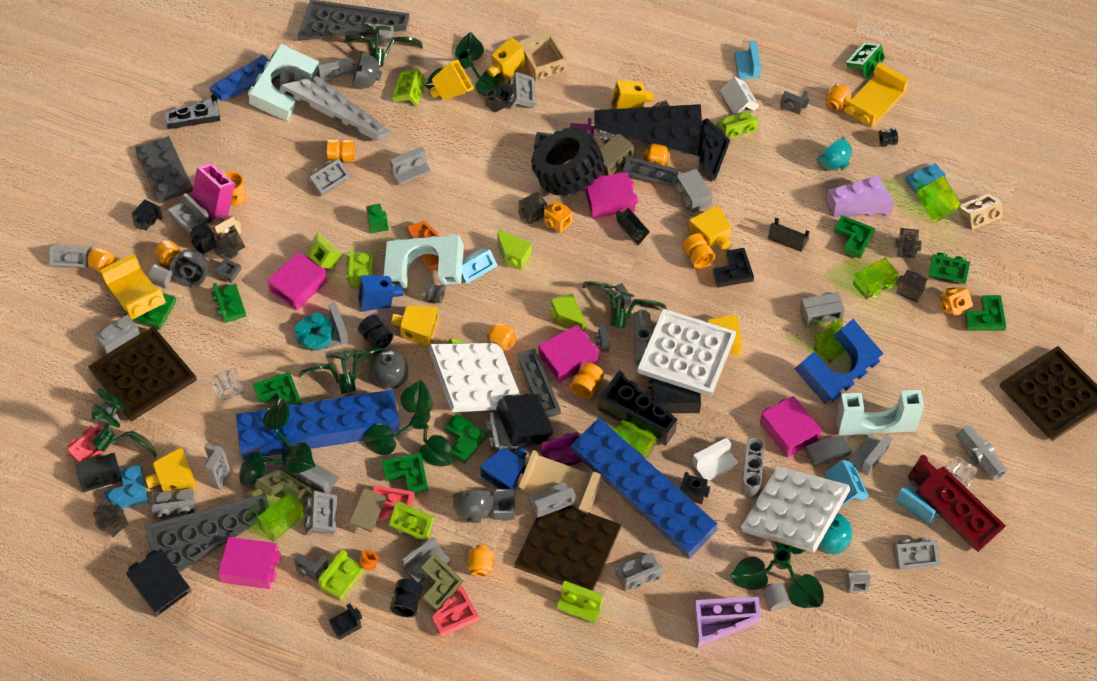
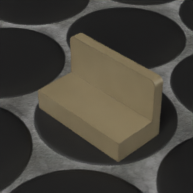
M617 134L600 148L604 157L603 171L606 175H612L623 166L627 156H635L634 145L621 134Z
M364 488L347 531L355 533L357 527L373 532L386 496Z

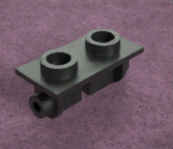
M629 207L623 212L621 210L616 212L617 222L635 243L640 245L650 231Z

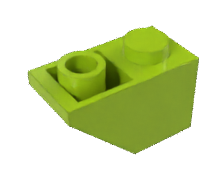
M318 232L308 246V256L319 267L334 269L343 255Z

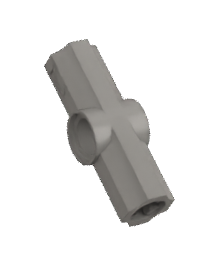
M646 310L634 312V345L636 364L638 365L652 336L651 315Z
M966 425L957 432L956 437L968 450L970 460L975 465H980L992 481H996L1006 474L1007 469L996 457L992 444L987 440L983 441L971 425Z

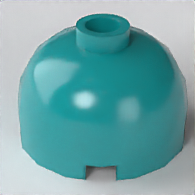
M842 136L841 140L838 139L823 151L825 154L819 155L816 158L825 169L835 171L840 168L843 170L850 164L849 159L852 157V147L846 138Z
M839 513L836 514L818 546L822 549V552L832 555L840 554L851 544L853 529L846 517Z

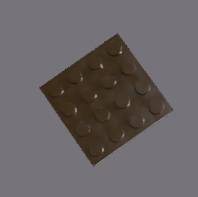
M154 326L88 366L89 371L105 391L118 398L124 404L125 409L123 413L131 422L197 381L196 375Z
M1059 346L1006 378L999 385L1052 441L1097 412V384Z
M567 506L538 517L515 562V568L560 585L567 581L594 591L622 524L589 512L588 514L580 512L578 508Z

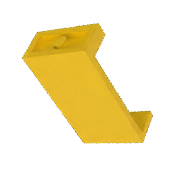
M879 63L876 66L874 76L852 99L845 98L843 111L872 128L906 92L909 78Z
M134 253L100 269L104 283L131 319L166 303L161 288H155L140 268Z

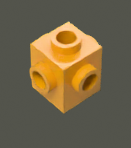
M556 200L545 208L544 222L548 227L561 234L573 223V211L565 204H561Z
M950 287L945 290V293L939 295L942 310L944 313H949L953 316L960 315L964 312L963 310L973 306L968 288Z

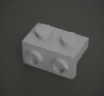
M187 194L183 195L182 203L168 209V216L189 236L193 235L191 228L203 222L208 223L209 216L207 211L202 209Z

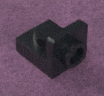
M350 603L346 605V611L329 620V624L339 640L362 628L360 621L363 619L358 608L354 609Z

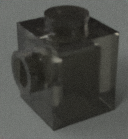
M535 192L519 201V216L525 219L528 224L539 221L544 217L547 203L538 192Z
M907 269L904 276L900 275L896 282L898 286L897 294L917 303L925 290L928 279Z

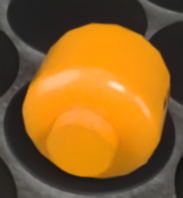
M844 84L833 85L825 96L827 106L832 110L844 109L845 98L851 99L852 97L849 87Z
M653 143L650 144L649 149L645 148L643 159L668 165L670 151L664 145Z
M172 241L159 243L154 251L155 257L161 266L166 268L170 267V262L181 252Z
M101 247L90 251L87 258L88 266L100 273V269L116 262L115 255Z
M502 322L496 325L493 324L487 333L489 343L499 345L502 350L513 347L517 340L515 329Z
M476 545V548L470 549L468 552L466 567L471 571V575L485 577L487 573H491L493 570L495 555L491 550H488V546Z

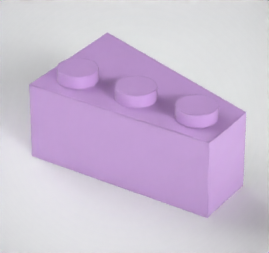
M874 176L829 189L826 204L833 217H841V215L849 217L856 216L857 214H867L868 216L885 214V216H891L894 201L880 177Z
M759 597L695 600L693 610L697 648L757 625L761 618Z

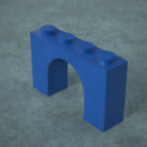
M854 319L833 335L850 356L851 367L848 373L840 374L830 370L815 352L794 368L824 404L829 400L834 402L838 399L843 388L847 391L855 384L853 380L856 377L861 379L868 372L865 369L869 366L871 369L880 362L878 358L884 354Z

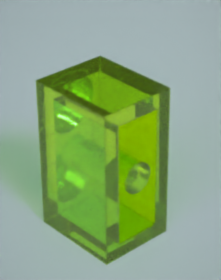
M884 257L855 273L853 285L867 300L872 296H878L881 291L895 286L899 272Z
M288 492L259 515L257 519L260 529L274 542L304 518L302 505Z

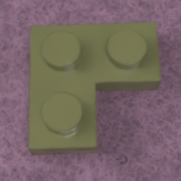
M280 468L257 479L255 483L256 488L269 496L284 491L291 498L300 500L309 495L311 487Z
M435 553L431 554L419 568L433 582L421 599L436 613L464 580Z

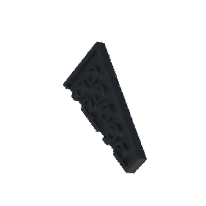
M701 104L594 110V125L597 130L615 135L621 134L627 138L649 144L664 145L667 149L700 157L702 133Z

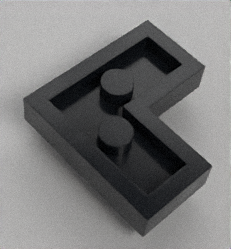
M745 248L727 250L726 257L729 266L713 268L717 288L754 281V275Z

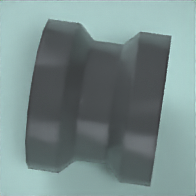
M429 282L425 299L442 303L446 286L442 284L438 286L434 282Z

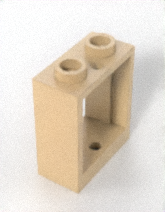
M550 31L518 41L523 46L526 66L535 81L567 71V58ZM549 49L556 61L536 67L530 55Z

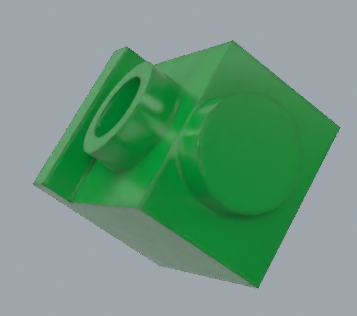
M381 204L366 206L371 234L388 231L386 210L382 211Z

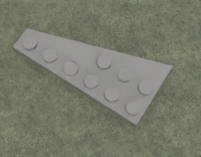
M315 76L280 86L279 91L283 93L288 91L294 95V99L309 102L310 107L331 118L336 116L342 119V123L347 126H356L358 132L376 141L389 137L390 131L383 124L374 120L371 115L361 110L358 105L353 104L346 96L336 91L333 86L327 84L321 77Z

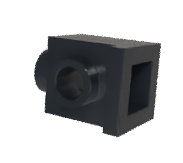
M499 82L495 89H491L488 92L485 105L496 113L508 106L513 92Z
M146 199L132 213L134 225L138 229L145 231L154 225L157 219L161 220L163 218L160 206Z
M205 222L191 228L193 233L191 243L201 254H205L217 247L214 234Z
M685 472L680 490L693 502L703 504L704 497L708 498L711 486H708V479L692 476Z

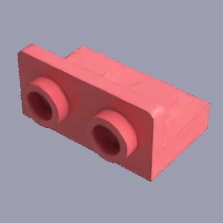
M99 424L95 427L89 426L83 432L84 436L81 439L75 438L67 445L66 454L68 456L71 455L77 463L99 456L103 451L96 448L92 441L103 428Z

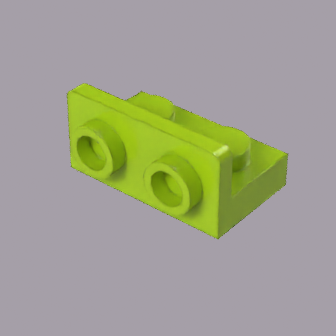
M419 69L400 72L392 95L394 102L410 100L414 106L419 104L426 83V79Z
M750 111L719 119L716 125L730 139L757 131L759 119L752 117Z
M350 247V254H346V265H349V269H346V280H349L350 288L359 287L361 275H373V253H354V247Z
M398 501L395 503L389 526L394 527L397 532L413 535L414 539L424 541L433 534L431 528L435 516Z
M342 549L339 554L334 555L330 566L320 573L318 578L320 589L341 601L365 569L358 562L348 557L347 551Z
M564 581L561 587V598L557 605V610L596 623L603 607L604 595Z

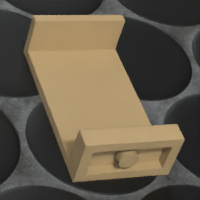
M533 450L531 455L527 456L525 472L520 474L517 482L521 492L532 495L561 483H566L567 487H572L575 492V504L570 506L578 508L580 512L586 514L590 512L602 481L601 474L596 472L590 474L539 456L535 450Z

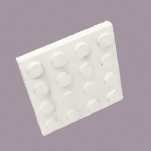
M663 309L639 364L637 373L712 397L736 337V331Z
M493 343L430 345L429 352L451 412L497 410L496 407L503 396L520 395L503 350L499 345Z
M777 466L742 524V532L815 553L848 495L850 487L848 484Z

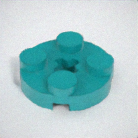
M321 313L309 315L295 325V337L299 345L306 350L308 348L318 351L330 344L331 337L334 334L331 321L327 317L322 316ZM313 330H317L318 334L314 335L310 333Z

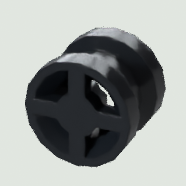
M896 128L879 130V141L882 147H887L888 144H898Z

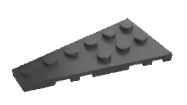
M310 0L298 33V41L343 37L349 34L363 35L376 33V29L365 28L362 26V23L394 26V31H405L409 23L410 13Z
M261 494L145 526L151 551H157L161 548L180 573L227 543L228 537L238 536L271 515L266 494Z

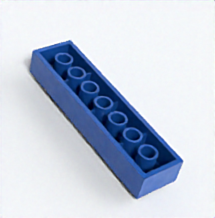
M393 389L290 405L288 422L285 426L279 427V431L292 446L305 442L310 446V449L364 441L366 432L377 424L388 425L391 429V434L400 429ZM267 409L236 414L239 446L243 460L254 452H260L262 457L282 454L285 449H289L274 429L268 430L265 428L263 418Z
M598 418L571 444L573 453L593 472L601 474L602 480L689 559L718 530L717 522L601 418Z

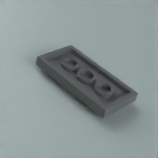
M169 136L135 147L159 203L193 191V186Z

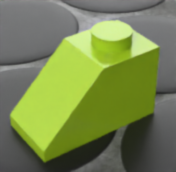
M498 230L497 242L505 264L522 270L532 255V243Z
M573 293L551 300L549 312L551 318H555L559 326L570 329L578 325L581 330L586 332V321Z

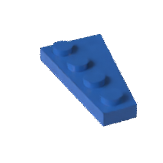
M264 55L258 57L210 86V92L221 101L242 94V91L249 90L251 86L256 85L258 75L263 74L265 64L271 60Z

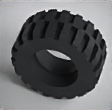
M572 127V129L564 128L562 131H555L553 135L545 137V140L541 141L538 144V148H535L533 152L531 166L545 191L557 196L559 194L567 196L568 194L574 195L580 190H585V187L591 186L594 180L598 179L603 169L604 157L591 133L581 128L579 130V128Z

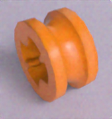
M365 550L362 552L358 563L366 570H374L379 561V556L373 551Z

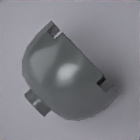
M361 53L352 82L353 86L363 89L370 88L374 85L375 81L380 80L382 71H379V63L373 56Z
M187 249L179 252L173 258L169 269L174 274V280L180 285L192 287V285L200 286L207 277L209 266L203 254L193 249Z
M393 350L381 351L371 361V380L377 387L382 389L400 387L408 378V365L405 358Z
M469 491L465 496H463V492L455 493L453 495L455 511L460 517L468 519L469 523H479L481 518L487 517L492 512L494 493H490V491Z

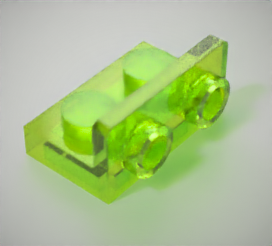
M841 318L835 322L832 321L823 333L819 332L814 338L813 350L829 363L833 362L845 351L843 346L833 336L843 327V319Z

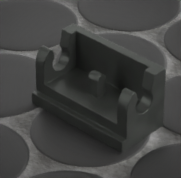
M775 217L774 223L770 225L768 239L802 252L809 240L810 231L806 230L805 234L779 224V218Z
M115 452L75 464L78 480L83 492L122 481Z

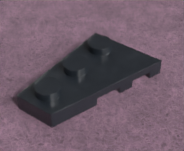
M211 95V98L205 101L202 99L197 100L195 105L189 107L184 105L165 113L167 129L221 121L218 100L215 95Z
M706 118L702 120L699 171L711 182L717 178L731 140Z

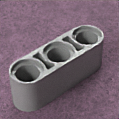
M756 437L747 441L745 449L742 492L747 497H755L759 494L762 481L764 442Z

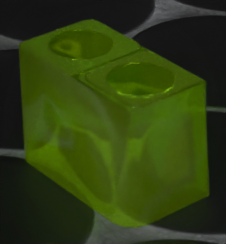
M944 175L916 190L917 196L935 222L943 219L962 205Z

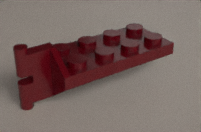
M926 455L919 457L915 466L908 474V479L914 481L919 486L916 493L965 541L979 552L1006 525L944 466L936 469L928 461Z

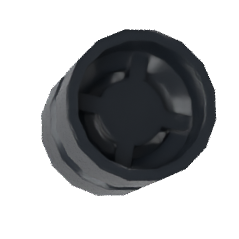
M377 315L366 317L358 327V332L365 340H368L367 342L373 348H386L394 337L392 331L384 325Z
M399 579L395 585V596L392 597L390 611L401 617H415L419 606L418 601L423 589L422 585L411 579Z

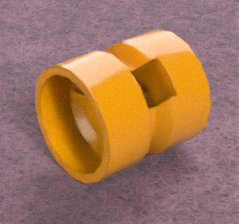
M328 139V161L342 159L343 162H354V139H343L342 142L339 139Z
M234 171L225 173L235 183L230 205L242 204L247 197L243 176Z
M693 234L682 243V249L690 257L691 263L697 269L706 267L715 258L714 252L707 245L702 234Z
M589 362L583 363L578 371V375L571 382L570 389L580 398L591 399L605 374L597 365Z

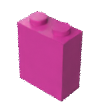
M213 163L197 167L191 198L202 209L207 211L209 219L213 221L222 215H228L235 183Z
M628 172L598 177L591 186L585 187V194L592 218L615 215L616 212L620 210L623 212L628 207L632 212H635L638 196L637 193L633 192L634 183L632 179H629Z
M297 252L267 280L269 291L297 311L327 283L326 270L313 263L308 256H303Z
M578 325L538 345V356L558 383L577 374L583 363H598L599 350L597 346L589 341L587 333L581 330Z
M795 396L782 399L777 405L772 408H766L761 414L760 424L787 458L820 439L821 428Z
M228 537L218 573L221 583L270 589L271 583L276 580L277 571L275 567L276 564L280 563L281 551L278 550L277 543Z

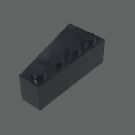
M621 370L617 372L599 397V411L665 446L676 432L677 418L659 403L656 404L649 394L642 392L635 382L628 380Z

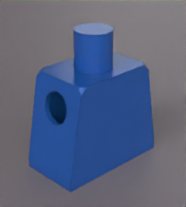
M361 275L358 292L361 312L388 308L392 304L393 297L403 296L402 285L393 286L391 277Z
M518 447L513 453L506 448H502L480 466V476L498 489L515 490L518 486L517 482L520 474H524L526 469L523 459L527 456V452L521 447Z

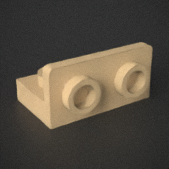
M990 194L958 206L959 213L969 219L971 229L978 228L1003 217L1002 202Z
M222 215L207 223V226L215 234L220 233L221 235L226 232L242 233L240 229L242 227L241 223L234 216Z

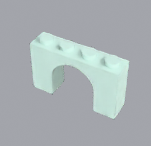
M281 44L278 50H274L271 57L272 60L270 62L267 61L263 74L258 75L256 85L250 87L248 96L249 104L287 121L295 109L296 99L277 90L271 83L272 79L281 75L282 66L300 68V80L313 78L318 71L319 61Z
M453 234L442 237L431 236L429 238L387 241L384 276L391 277L393 286L402 285L403 288H407L408 270L411 263L421 255L434 254L439 257L438 277L443 285L461 284L464 244L459 235Z
M921 390L901 391L898 402L893 408L877 413L864 411L862 393L841 394L835 418L838 435L916 432L924 409Z

